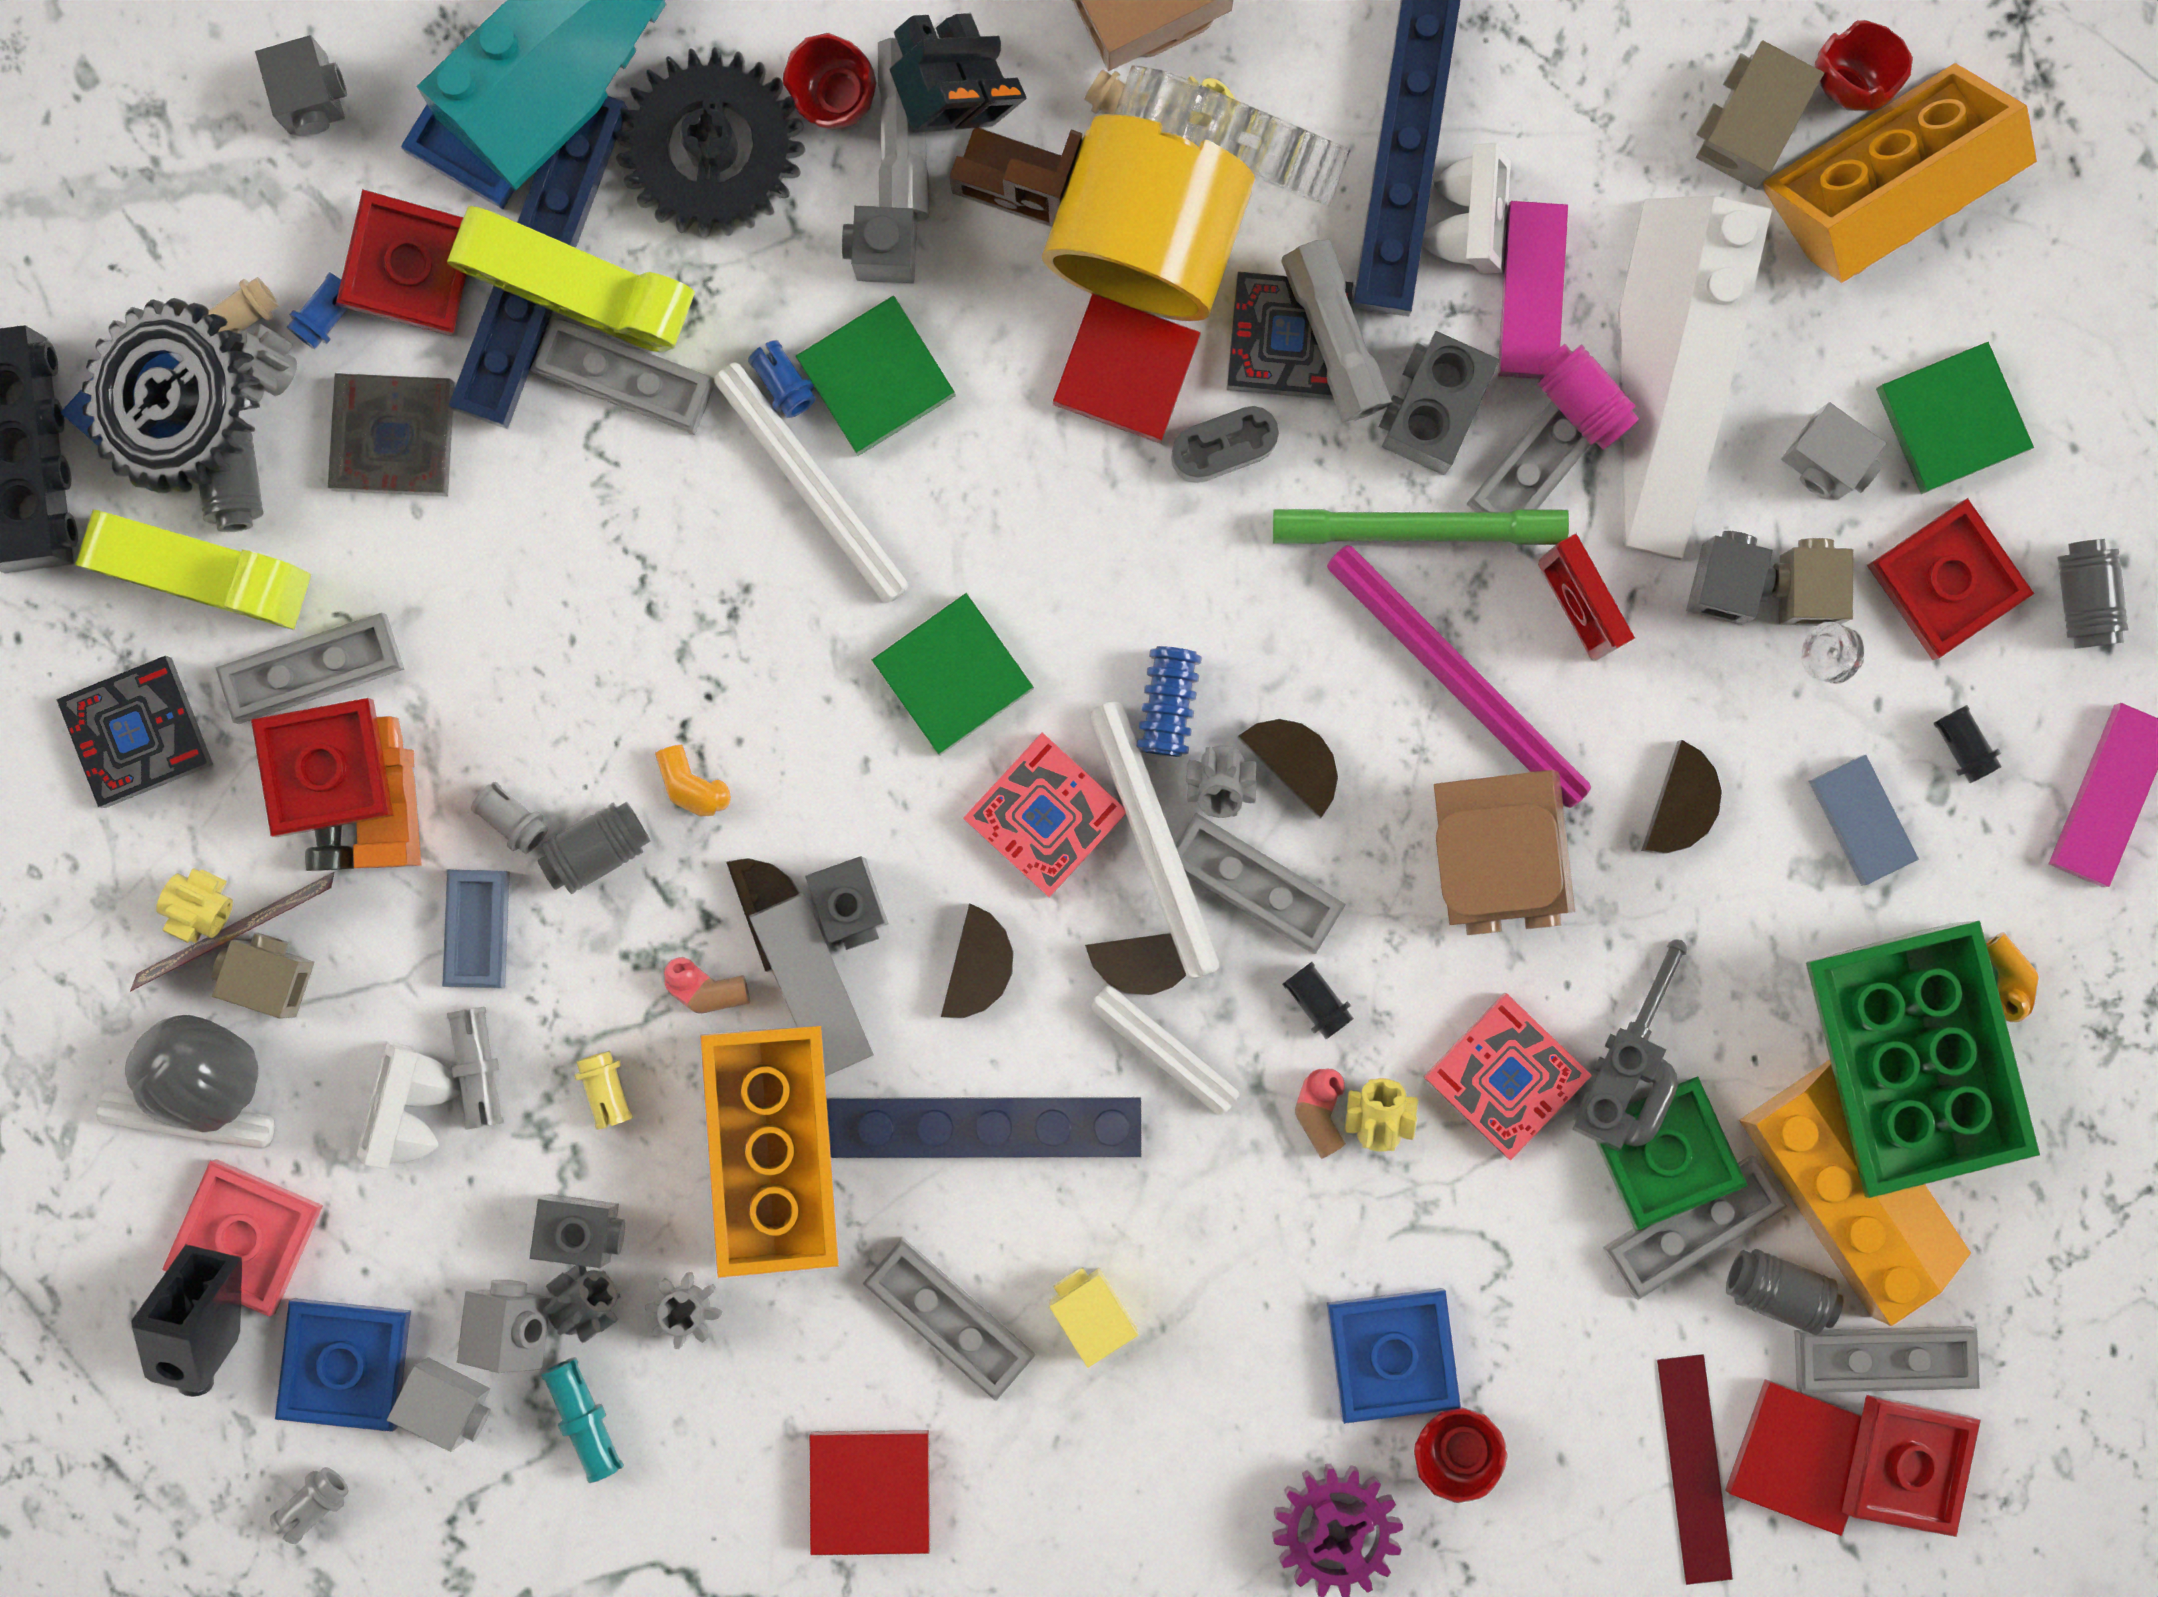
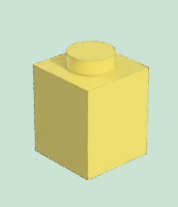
M1082 1267L1053 1286L1058 1295L1050 1299L1049 1308L1087 1368L1138 1336L1136 1325L1100 1268L1088 1275Z

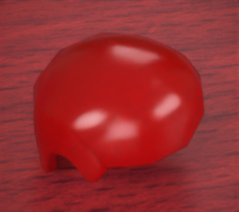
M1857 20L1842 34L1833 33L1818 52L1815 68L1824 72L1819 85L1831 101L1848 111H1873L1890 102L1904 86L1911 75L1913 56L1904 40L1888 27L1867 20Z
M830 33L806 37L790 52L783 73V85L788 90L790 96L794 98V104L798 113L809 123L829 130L853 126L872 106L877 84L875 73L867 56L852 42Z
M1464 1407L1439 1412L1424 1426L1414 1448L1419 1478L1435 1496L1454 1503L1474 1501L1489 1494L1501 1478L1506 1468L1508 1457L1506 1443L1498 1427L1485 1414Z

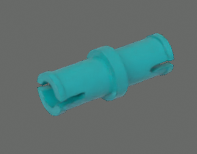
M573 1357L548 1368L547 1371L542 1372L540 1375L545 1380L562 1418V1421L558 1424L562 1436L570 1437L587 1475L586 1479L588 1483H593L616 1473L618 1469L624 1467V1464L619 1459L602 1421L606 1417V1412L602 1404L595 1405L579 1369V1362L576 1357Z

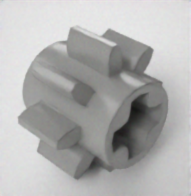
M261 324L256 328L254 335L245 330L238 331L237 333H240L243 339L238 343H234L230 351L247 352L254 357L253 361L244 363L237 369L238 373L251 375L260 380V383L242 389L241 393L257 402H260L265 391L273 396L282 394L292 382L297 369L296 359L287 354L293 346L292 343Z
M1206 747L1201 762L1189 760L1187 763V801L1198 802L1200 809L1207 816L1216 818L1237 816L1238 811L1242 807V801L1245 803H1255L1256 762H1245L1243 755L1235 747Z
M687 1272L681 1280V1286L677 1288L674 1287L671 1281L664 1278L658 1283V1287L665 1297L661 1301L655 1300L645 1305V1310L650 1313H657L659 1324L651 1333L653 1337L665 1331L674 1336L673 1344L675 1349H680L684 1345L687 1335L693 1333L697 1340L703 1343L710 1336L707 1328L702 1323L705 1320L718 1319L722 1315V1310L710 1307L708 1297L714 1292L715 1285H709L703 1290L693 1285V1272ZM690 1299L696 1307L690 1314L691 1319L685 1317L680 1321L676 1320L672 1314V1311L678 1306L676 1300L679 1303H683Z

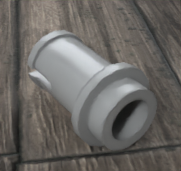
M497 782L487 785L477 795L471 805L473 813L482 817L508 839L507 847L512 851L519 849L524 854L531 852L543 840L548 831V827L542 823L543 815L540 812L530 813L505 792Z
M324 1467L319 1472H310L305 1477L306 1485L280 1510H277L270 1516L271 1525L277 1534H280L290 1524L291 1530L283 1537L286 1542L297 1544L303 1538V1535L329 1511L337 1512L344 1506V1497L348 1494V1486L343 1478L334 1470Z

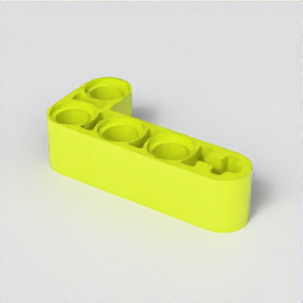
M475 206L467 207L447 260L450 266L467 275L627 343L657 353L675 348L695 294L692 288L675 279L653 272H645L641 275L634 274L499 214Z
M95 509L92 510L75 563L76 566L292 630H295L312 575L290 563L248 550L240 552Z

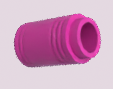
M1563 344L1538 366L1545 376L1537 385L1542 388L1544 393H1547L1549 399L1571 424L1577 427V430L1582 433V436L1587 439L1590 445L1596 442L1602 450L1606 449L1639 420L1632 411L1636 405L1620 390L1616 382L1594 357L1590 356L1582 344L1573 352L1566 344Z

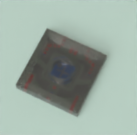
M335 373L328 488L339 492L448 496L453 409L448 405L455 389V382L450 378Z

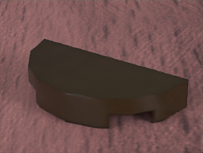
M1283 719L1256 723L1238 735L1237 738L1318 819H1321L1334 800L1338 780L1334 755L1323 738L1302 723Z
M1683 740L1677 741L1641 851L1666 854L1689 848L1709 833L1719 815L1722 790L1716 769L1701 750Z
M750 858L727 861L730 875L764 970L768 972L771 970L770 964L749 916L796 896L800 892L792 878L773 864Z
M970 903L941 1017L965 1018L985 1011L1003 995L1013 973L1014 951L1006 930L991 913Z
M1171 933L1085 945L1092 967L1107 984L1128 994L1153 995L1173 988L1186 976Z

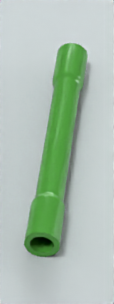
M1274 509L1273 544H1325L1330 541H1442L1556 545L1568 538L1569 513L1568 510L1517 509L1512 512H1330L1325 509Z

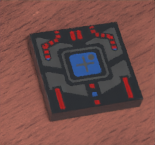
M1238 272L1226 390L1334 400L1327 382V367L1306 312L1296 301L1287 276ZM1345 281V293L1351 306L1353 282Z
M160 657L56 699L99 808L110 807L213 765L171 657Z

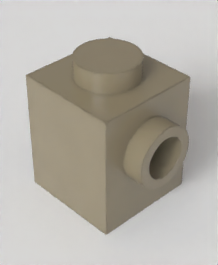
M1807 538L1798 540V547H1794L1780 555V563H1774L1773 568L1776 569V578L1772 590L1773 598H1779V625L1838 626L1853 619V549L1834 548L1833 539Z
M254 933L251 941L231 940L229 947L223 948L215 960L211 978L212 981L216 982L212 997L279 1019L294 1018L299 1011L315 962L286 953L289 943L272 936Z

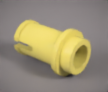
M606 1051L576 1061L579 1073H576L574 1077L576 1081L582 1080L595 1120L596 1130L606 1128L609 1124L613 1126L632 1119L633 1116L629 1111L616 1068L621 1066L620 1060L613 1061L611 1051Z

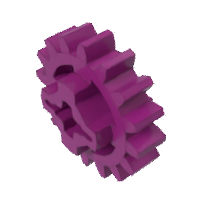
M1332 1463L1325 1464L1324 1479L1316 1480L1308 1470L1304 1471L1302 1475L1306 1487L1301 1492L1288 1485L1284 1489L1287 1498L1292 1503L1290 1508L1275 1507L1274 1509L1275 1519L1286 1525V1528L1272 1532L1274 1544L1289 1546L1279 1556L1282 1567L1288 1568L1298 1564L1299 1567L1294 1575L1296 1584L1302 1587L1311 1578L1315 1579L1316 1592L1319 1597L1326 1596L1330 1585L1337 1586L1342 1597H1350V1584L1357 1582L1369 1593L1373 1590L1369 1578L1370 1574L1374 1571L1385 1577L1391 1574L1388 1565L1384 1561L1385 1555L1401 1554L1402 1549L1399 1543L1389 1538L1390 1534L1402 1531L1403 1524L1400 1518L1386 1516L1396 1506L1391 1494L1376 1498L1375 1496L1378 1494L1381 1486L1379 1480L1372 1476L1363 1485L1360 1484L1359 1471L1356 1466L1350 1465L1344 1478L1337 1476ZM1346 1493L1361 1499L1362 1502L1357 1500L1349 1505L1332 1500L1330 1494ZM1311 1505L1314 1513L1310 1527L1303 1530L1301 1536L1298 1537L1300 1519L1306 1508ZM1338 1520L1339 1524L1345 1527L1347 1535L1345 1540L1337 1542L1330 1535L1327 1524L1331 1521ZM1374 1526H1376L1375 1541L1369 1553L1364 1557L1361 1550L1365 1536L1374 1531ZM1326 1558L1342 1563L1345 1568L1329 1569L1316 1563Z

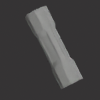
M888 38L878 42V87L881 94L879 207L913 208L916 222L929 218L926 132H912L889 70L903 55L896 38Z
M1330 239L1306 243L1283 255L1282 265L1295 299L1304 308L1327 367V382L1343 423L1362 419L1388 407L1392 403L1391 397L1377 361L1368 353L1345 293V278Z

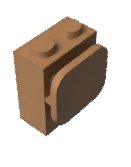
M1072 0L1108 72L1139 56H1156L1203 33L1211 26L1214 19L1231 12L1233 7V0Z
M1545 770L1434 784L1438 820L1436 845L1443 899L1447 904L1449 925L1466 924L1467 935L1502 932L1501 920L1524 918L1526 929L1562 926L1560 914L1575 912L1559 772Z

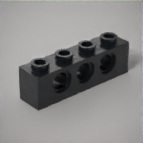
M26 325L0 328V572L2 573L74 564L72 547H76L78 543L77 525L72 514L68 512L65 490H69L71 487V471L66 458L61 455L59 433H62L65 428V418L60 413L63 410L60 402L54 398L52 376H56L58 373V359L52 343L48 341V338ZM21 380L23 384L21 396L17 401L8 405L6 394L9 387ZM28 437V453L20 461L14 462V446L22 438ZM34 494L36 498L35 510L28 518L22 520L19 514L20 504L25 497Z

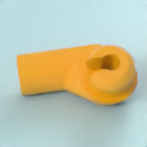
M682 744L655 752L664 785L672 803L700 817L713 816L716 811H723L729 806L731 795L728 786L718 779L709 783L705 779L693 775Z
M2002 932L1986 942L1990 961L1999 972L1997 988L2005 1019L2008 1022H2019L2032 1013L2039 977L2036 969L2010 938Z

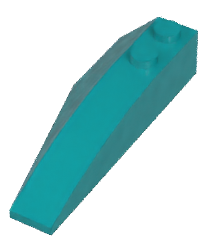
M507 0L416 87L435 118L516 191L598 112L608 96L606 88L619 68L625 69L636 53L634 46L649 21L655 23L666 6L665 0Z

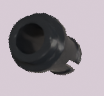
M1965 705L1935 721L1933 725L1939 730L1960 766L1956 770L1957 775L1964 774L1968 782L1972 783L2002 767L1997 759L2001 752L1998 748L1992 751L1971 715L1968 705Z
M1310 962L1282 984L1314 1023L1315 1026L1311 1028L1314 1034L1320 1031L1323 1037L1328 1039L1354 1019L1347 1010L1351 1004L1348 1001L1344 1004L1340 1001L1317 971L1313 962Z

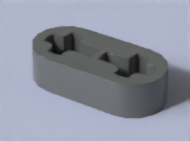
M1250 406L1189 427L1181 432L1174 441L1171 454L1173 467L1177 474L1186 481L1198 483L1260 462L1268 457L1276 446L1279 435L1278 424L1273 415L1264 408ZM1251 420L1255 428L1265 427L1267 433L1261 438L1260 448L1253 449L1249 441H1243L1230 446L1228 441L1242 433L1243 422ZM1197 440L1201 448H1207L1220 443L1221 450L1208 455L1207 467L1198 469L1194 461L1185 463L1182 459V456L1188 453L1190 441Z

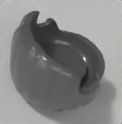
M177 1015L156 1023L137 1040L127 1057L125 1076L129 1088L133 1091L138 1107L148 1116L167 1125L188 1127L199 1132L217 1131L225 1124L232 1122L238 1117L242 1109L251 1102L258 1080V1062L255 1058L254 1049L245 1040L227 1028L201 1017Z

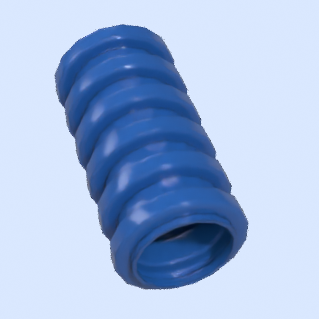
M1157 646L1154 649H1150L1149 657L1154 659V666L1147 668V675L1152 677L1151 685H1145L1144 693L1149 695L1148 703H1143L1141 709L1147 713L1146 721H1140L1139 729L1144 731V737L1137 740L1136 747L1142 749V752L1182 757V755L1189 753V747L1184 745V739L1191 736L1192 729L1186 727L1187 719L1194 717V710L1189 709L1190 701L1196 700L1197 693L1192 691V683L1199 681V674L1194 672L1195 665L1201 664L1202 657L1196 651Z

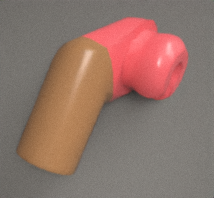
M684 957L671 960L664 969L666 989L673 997L695 1013L703 1014L750 1003L749 990L744 975L714 981L694 965L690 959Z
M1329 1068L1317 1069L1309 1074L1303 1082L1295 1106V1115L1321 1159L1333 1154L1346 1144L1330 1118L1338 1095H1342L1344 1092L1345 1082L1339 1072Z

